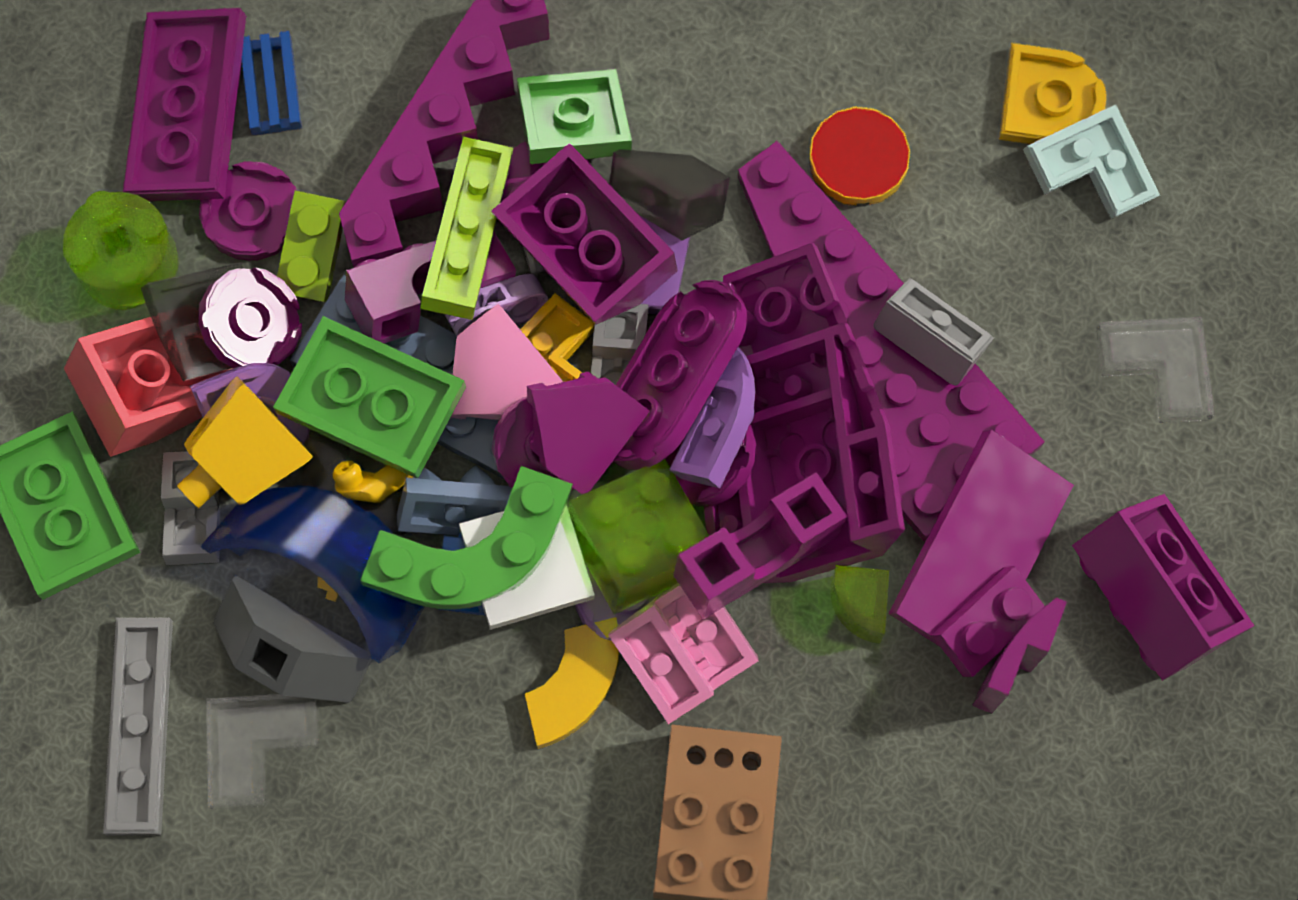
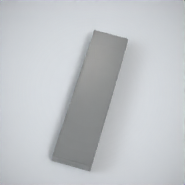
M116 618L103 834L106 836L162 834L173 629L171 618Z

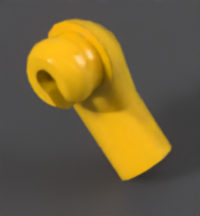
M353 461L341 462L333 470V479L336 482L335 489L342 497L371 503L383 501L402 487L406 478H413L388 465L376 473L361 471V467Z

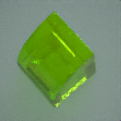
M836 565L831 576L830 595L832 606L838 619L857 637L880 644L886 631L890 570Z

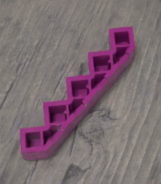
M474 0L339 212L353 267L365 260H379L403 251L395 222L444 210L433 164L458 158L463 137L478 140L477 129L470 107L515 95L513 70L507 50L550 39L548 11L544 0Z

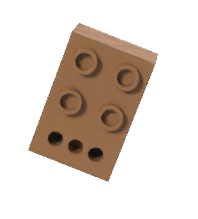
M671 725L653 898L667 900H767L782 736Z

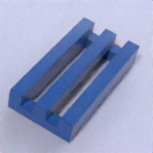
M289 31L279 32L280 37L273 38L270 37L269 33L260 34V39L251 40L250 36L244 37L242 64L249 127L252 135L302 129L292 38ZM278 49L282 51L289 118L280 119L272 50ZM256 52L262 53L269 121L262 122L253 55Z

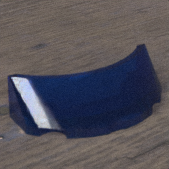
M301 485L266 489L245 504H237L201 545V548L209 554L226 548L239 556L247 554L250 549L264 550L289 558L308 568L336 591L348 606L364 634L371 654L370 658L378 663L383 662L402 649L425 606L408 602L361 584L360 580L379 531L393 533L373 513L366 512L352 503L351 499L329 490Z

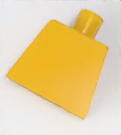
M236 376L186 439L184 446L199 465L178 483L177 487L198 508L221 488L239 505H242L307 463L313 456L249 387Z

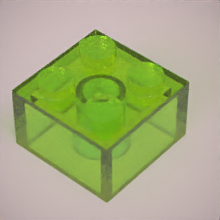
M666 459L651 467L638 469L569 501L568 511L583 559L614 615L677 584L678 582L673 573L678 555L709 537L677 478L670 471V466Z

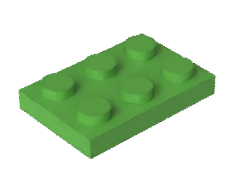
M323 316L273 408L277 414L407 475L419 478L464 393L466 384L464 380Z
M73 411L0 445V514L34 589L42 600L141 553L78 417Z

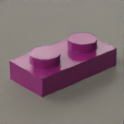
M1007 566L932 634V637L963 677H973L1045 605L1015 566Z

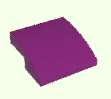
M1055 598L1023 626L989 670L972 706L993 713L1009 695L1018 669L1020 668L1031 673L1050 650L1067 603L1066 601Z

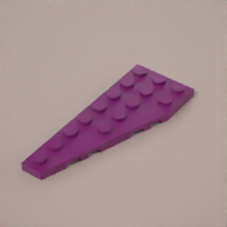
M775 141L739 168L737 177L772 257L809 243H813L818 247L890 424L903 518L919 537L926 541L983 431H995L1030 456L1039 450L1045 441L976 364H974L964 379L954 386L875 330L874 323L886 302L904 284L903 281L778 141Z

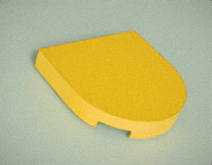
M1012 43L1009 51L999 140L1032 144L1105 110L1106 89L1102 79H1099L1094 71L1084 63L1085 60L1075 53Z

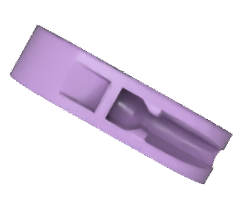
M523 274L480 288L473 320L447 314L446 318L454 333L458 336L468 326L499 303L514 323L520 325L531 319L548 301V296L537 277L533 274Z

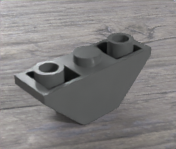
M238 576L231 580L213 621L234 667L283 696L350 703L355 697L374 657L369 652Z

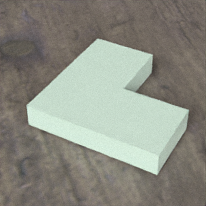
M1116 105L1036 141L1023 149L1044 194L1050 193L1089 174L1111 219L1160 196Z

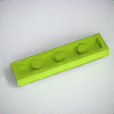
M463 137L423 290L420 309L473 320L497 222L491 210L502 201L512 159V147Z

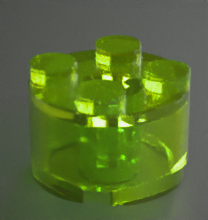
M95 192L73 214L65 229L63 256L84 290L93 300L105 307L129 310L150 300L153 302L166 293L176 277L179 259L172 234L158 209L138 195L125 192Z

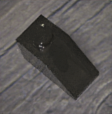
M619 149L613 152L609 185L637 214L683 241L723 221L730 177L692 155Z

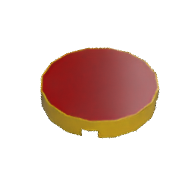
M852 107L836 111L821 122L811 141L810 169L814 181L822 191L838 202L854 206L857 203L865 204L870 202L869 205L876 204L887 199L900 187L907 175L910 148L905 132L893 118L876 109Z

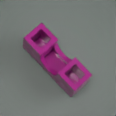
M495 232L481 288L516 276V268ZM436 241L427 244H413L400 253L379 260H365L346 271L345 302L362 334L385 344L418 332L421 301L418 294L424 290Z
M816 472L772 498L766 510L743 528L729 534L724 527L680 553L673 576L701 618L705 619L838 538L847 515Z

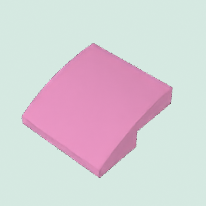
M679 583L656 597L609 633V637L668 724L712 697L716 688L759 661L757 654L725 607L702 619Z

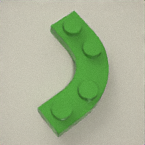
M521 466L503 516L493 532L475 546L455 551L431 548L380 530L360 580L361 584L414 604L437 609L471 608L496 598L511 589L513 591L533 574L549 551L569 499L572 484Z

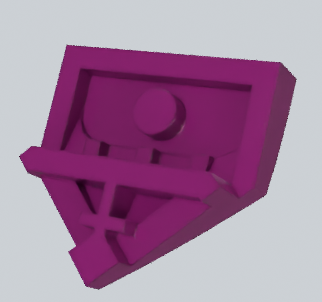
M590 372L580 373L577 379L546 386L544 383H537L527 386V402L532 405L534 437L530 440V449L540 457V464L561 480L571 483L572 488L585 497L650 412L606 377L598 379Z

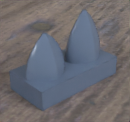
M476 465L464 474L460 482L442 481L434 473L424 468L419 478L405 479L397 512L398 531L458 535L460 523L504 511L512 489L510 486L496 485Z

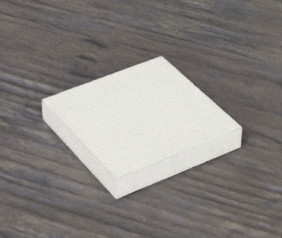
M567 505L549 551L533 574L513 591L511 589L496 598L482 602L490 630L594 599L595 594ZM504 511L460 523L459 529L465 548L475 546L489 536L500 521Z

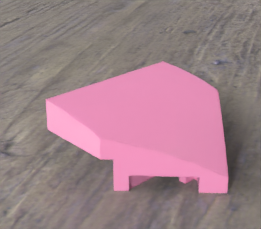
M499 303L457 336L452 375L464 380L466 389L450 418L466 420V417L500 420L506 409L519 399L527 396V386L537 383H544L546 386L563 382Z

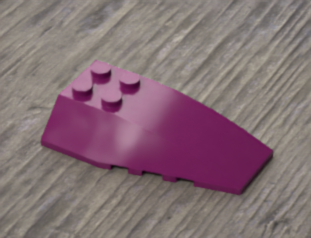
M809 243L723 275V283L727 284L743 300L747 309V327L738 347L747 357L754 376V418L750 425L756 441L754 465L748 479L735 495L718 505L704 506L707 537L724 527L729 534L743 528L766 510L772 498L817 472L847 515L841 532L835 540L764 583L793 582L883 556L905 530L891 428L818 247L813 243Z

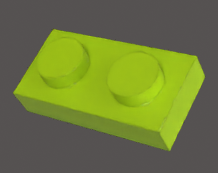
M294 191L277 277L284 280L295 296L322 302L328 300L343 231L339 212L346 201Z

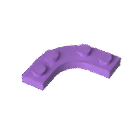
M739 347L688 431L670 468V471L682 480L721 488L748 427L754 418V376L747 357Z

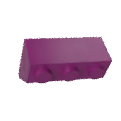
M570 143L491 210L496 219L596 325L640 305L678 271L675 254L671 248Z
M1165 494L1116 512L1072 545L1080 557L1079 561L1083 571L1090 579L1096 581L1109 601L1111 613L1119 623L1126 626L1139 646V652L1143 661L1150 669L1156 671L1162 681L1186 669L1255 626Z

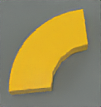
M616 617L594 622L606 638L618 626ZM587 625L564 630L565 652L558 670L543 686L525 693L538 749L565 739L587 723L605 699L615 678L619 661V650L613 641L601 638Z

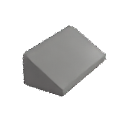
M911 278L886 302L874 323L876 331L954 386L964 379L994 339L988 332Z

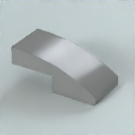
M640 304L604 322L595 324L591 374L598 379L606 377L616 385L647 333L649 304Z
M187 451L163 453L161 500L165 513L162 556L166 565L217 563L220 557L219 490L198 508L177 487V484L199 465Z

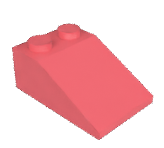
M200 302L78 338L64 370L110 457L156 442L202 418L190 386L233 369L218 360L204 342L198 324Z

